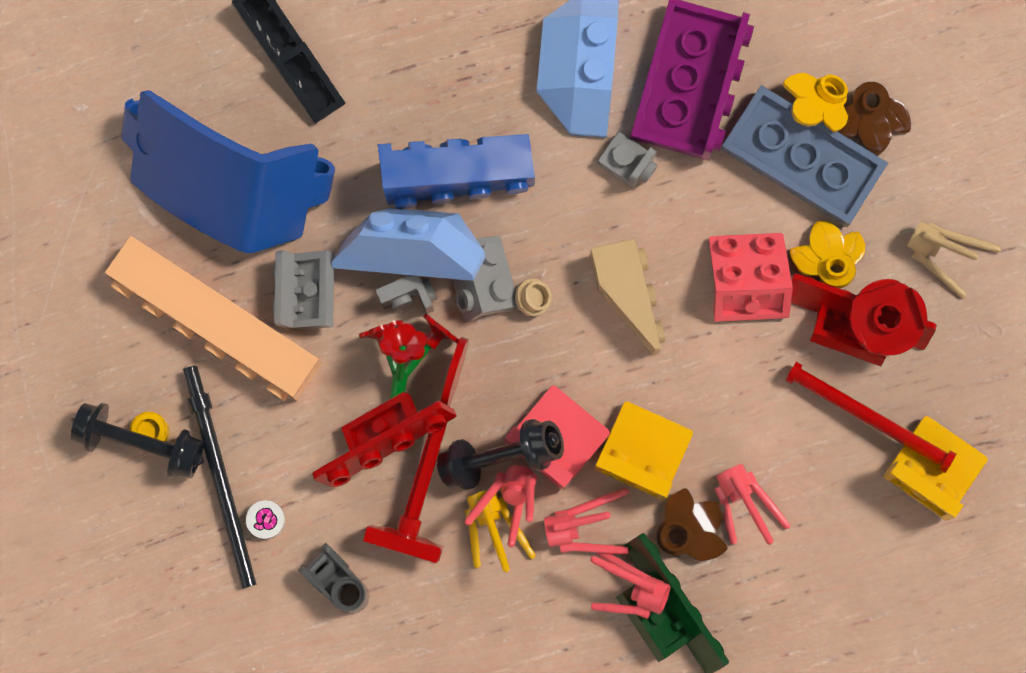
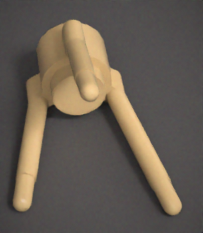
M921 220L906 246L914 250L911 258L927 267L959 297L965 298L966 292L932 262L927 255L930 254L936 257L940 248L944 247L972 260L978 259L977 253L946 238L995 253L1001 252V247L941 228L932 222L927 224Z

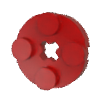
M894 279L877 280L861 289L852 300L848 315L849 328L856 342L866 352L884 357L900 355L913 348L923 335L928 320L926 305L921 295L912 287L909 288L906 284ZM887 307L889 313H897L898 319L893 321L894 328H887L885 324L878 322L877 317L882 315L881 308Z

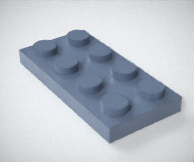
M761 85L722 145L721 150L848 228L888 165V162L839 132L831 131L823 122L809 127L797 123L791 114L793 104Z

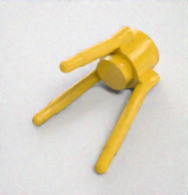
M487 490L467 498L469 509L464 511L466 518ZM497 493L473 523L469 525L473 566L479 568L481 563L477 529L478 521L480 527H488L502 570L508 572L510 567L495 522L501 520V513L510 527L512 514L508 510L506 501L503 497L498 498ZM519 527L516 539L528 557L534 559L536 554Z

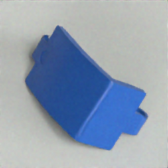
M150 90L142 91L140 99L137 101H133V98L125 102L121 138L133 151L130 175L132 184L178 219L225 245L244 253H255L298 239L303 235L308 208L323 204L330 198L335 167L330 161L318 157L319 150L314 144L291 146L260 154L205 126Z

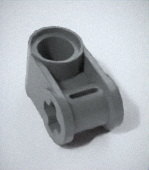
M325 542L322 545L323 551L307 566L302 565L298 570L338 609L351 614L359 613L365 609L369 602V590L349 569V565ZM348 585H356L360 591L359 600L354 605H344L341 601V592Z

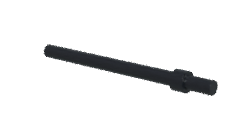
M190 366L183 369L190 395L187 402L190 413L195 414L200 436L204 442L206 458L242 589L255 586L257 583L211 418L210 410L213 409L209 393L204 392L198 366Z

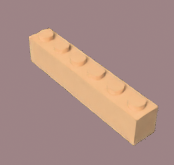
M132 236L128 238L105 271V274L113 280L110 285L111 288L128 299L132 294H135L144 300L141 306L144 310L158 319L165 314L175 321L172 328L190 340L194 334L206 341L203 348L220 360L225 355L238 362L234 369L252 381L256 376L264 379L269 383L266 390L282 401H285L288 396L298 401L322 365L317 357Z

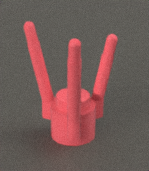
M743 464L734 466L716 476L720 486L715 488L714 491L720 503L725 506L724 522L729 541L732 545L737 543L728 497L731 498L733 503L743 500L767 544L771 545L774 540L750 497L753 491L784 529L790 528V523L758 484L752 471L747 473Z
M521 465L509 467L506 474L498 472L494 483L465 519V524L471 525L498 490L501 489L503 499L508 504L514 505L508 538V546L514 547L524 502L525 519L527 522L533 521L537 475L529 468Z
M623 488L570 509L556 511L554 516L545 517V531L549 547L560 546L561 553L581 551L628 554V547L573 542V539L580 538L579 526L607 520L611 517L609 512L576 518V515L629 494V490Z
M596 553L601 558L597 556L590 558L593 564L635 584L631 600L637 602V606L592 603V610L634 614L646 619L649 618L651 611L661 614L669 596V584L650 577L612 554Z

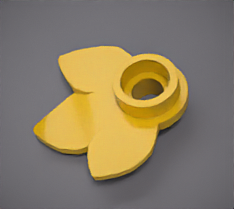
M797 73L789 76L783 82L785 89L796 98L792 105L791 114L797 123L809 127L823 122L833 132L841 130L846 125L848 115L844 104L847 101L848 87L840 77L828 74L817 79L807 73Z
M819 220L811 229L810 245L797 246L790 249L791 260L803 275L819 277L822 283L839 289L844 288L854 280L856 264L864 257V239L858 231L843 236L834 224ZM838 265L842 266L844 270L835 273L830 268Z

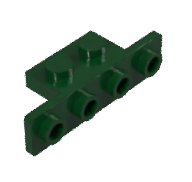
M641 533L625 544L623 547L629 548L627 555L635 568L650 577L670 585L669 596L661 614L651 611L648 619L634 614H627L656 660L660 662L686 644L705 673H714L729 664L721 643L712 636L703 622L701 613L686 597L681 589L678 578L669 571L661 559L656 545L644 533ZM635 584L616 597L621 605L637 606V602L631 600Z

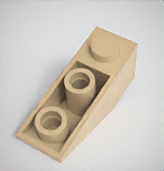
M636 239L591 248L590 259L598 292L653 355L659 354L661 350L660 343H664L666 340L661 320L655 321L652 307L657 306V300L653 285H646L643 271L648 270V261L644 248H637Z

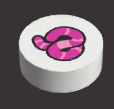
M267 500L259 501L249 508L246 515V525L254 536L261 539H272L282 532L285 526V514L276 503Z

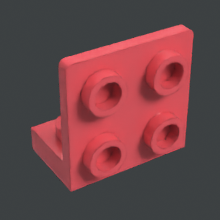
M782 233L709 237V250L715 285L713 300L714 322L789 318L793 287L784 235Z
M553 385L517 428L514 426L504 438V441L507 445L519 442L521 425L526 420L536 419L540 422H554L563 437V456L551 462L547 469L539 470V472L563 491L607 439L610 431Z

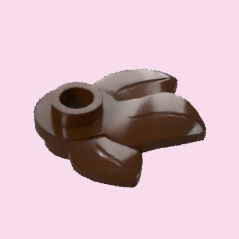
M865 82L860 84L853 92L852 103L845 107L848 115L847 123L838 132L847 138L858 135L864 148L879 156L889 145L892 132H910L911 118L905 105L899 100L889 98V94L883 85L877 82ZM870 93L875 94L877 97V103L874 107H869L866 104V97Z
M687 488L676 492L665 505L666 520L659 526L657 531L658 545L669 555L679 556L687 553L698 561H708L719 557L728 549L725 542L715 534L723 520L725 506L713 501L694 504L693 497ZM673 529H678L683 533V540L679 544H673L668 539L669 532Z

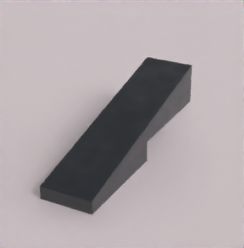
M275 0L231 1L233 8L315 124L346 104L307 44L302 41Z

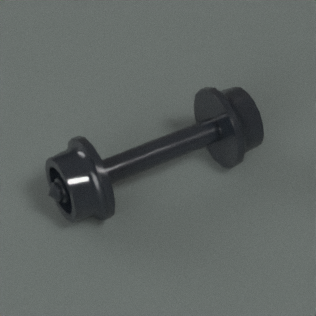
M83 403L78 409L76 416L71 419L73 423L71 440L83 444L85 450L93 452L96 449L101 437L170 459L167 477L172 479L176 476L192 479L198 466L204 463L202 457L204 442L191 437L190 431L186 429L181 431L175 445L107 423L109 407L105 403H101L98 406Z
M530 419L521 425L519 442L476 453L474 447L464 439L453 441L448 449L442 450L439 453L437 469L442 482L446 486L469 490L479 484L482 467L522 456L525 457L533 469L538 471L547 469L551 462L563 456L564 441L558 426L554 422H540L536 419Z

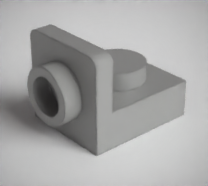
M618 132L599 158L597 165L634 189L640 180L646 183L656 170L658 165L653 161L657 151L651 147L649 150H646L621 132Z
M408 275L376 289L383 309L391 306L392 310L403 308L413 302L412 296L418 294L426 313L434 311L431 301L436 300L437 297L428 278L421 281L420 276Z

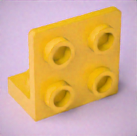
M626 401L620 410L594 470L664 501L673 485L672 481L693 436V431Z
M925 416L913 433L947 453L951 450L957 454L947 472L943 473L938 470L939 465L903 446L883 475V478L947 521L956 518L964 505L960 501L987 463L988 458L929 416Z

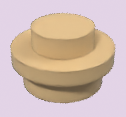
M527 279L518 285L515 292V301L520 311L525 315L538 316L549 308L552 301V293L549 286L541 280Z

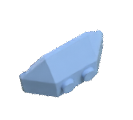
M569 0L543 18L537 93L563 124L569 135L607 138L619 0Z
M387 208L372 212L344 240L331 264L332 268L474 281L485 259V252L459 213Z

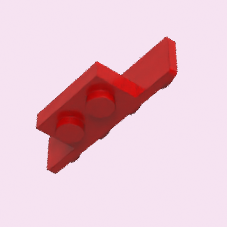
M793 274L791 278L793 287L791 303L817 312L809 341L881 367L886 357L866 352L856 342L850 331L848 322L850 304L857 295L847 290H841L816 281L811 277ZM887 307L881 308L882 315L877 317L878 322L885 324L887 328H894L893 321L898 319L897 313H889ZM927 320L926 328L914 346L915 348L920 350L926 349L936 331V323Z
M402 392L342 426L341 429L349 452L313 471V478L315 481L329 487L342 486L351 480V476L363 469L377 467L383 462V458L395 451L400 452L409 449L414 445L415 440L427 433L432 434L444 429L447 426V422L457 417L455 410L438 401L417 413L411 395Z

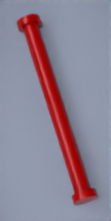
M797 361L795 362L785 379L786 382L791 385L793 382L801 385L940 466L938 470L943 473L947 472L957 455L951 450L948 453L801 369L803 365Z

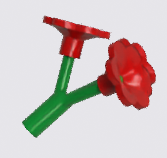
M426 313L423 318L427 321L431 330L427 336L421 331H416L413 325L403 323L402 320L384 324L358 334L360 339H376L381 353L386 355L393 375L389 400L406 391L408 377L431 348L435 350L442 340L458 344L459 339ZM411 359L412 361L405 368V363Z

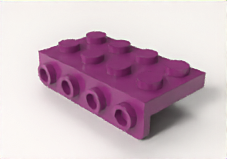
M669 0L630 136L631 140L709 161L712 150L720 151L725 130L720 129L719 125L722 115L730 116L735 95L729 94V89L732 81L739 82L745 60L738 59L741 46L749 47L754 26L748 24L749 13L743 12L740 17L682 0Z

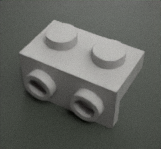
M500 235L476 239L485 252V259L474 281L452 279L456 292V304L462 313L464 322L473 321L480 316L512 311L518 308L515 301L516 290Z
M284 250L276 251L273 267L275 300L272 306L276 326L292 330L333 327L334 268H332L331 264L334 258L333 252L324 250L294 254Z

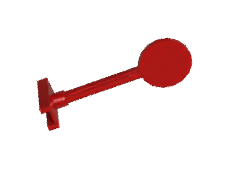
M463 337L459 339L440 400V402L449 407L456 391L467 352L468 339ZM446 427L439 432L428 434L406 510L404 515H400L396 529L369 525L366 528L364 542L434 563L440 561L444 546L419 537L418 534L422 524L419 518Z

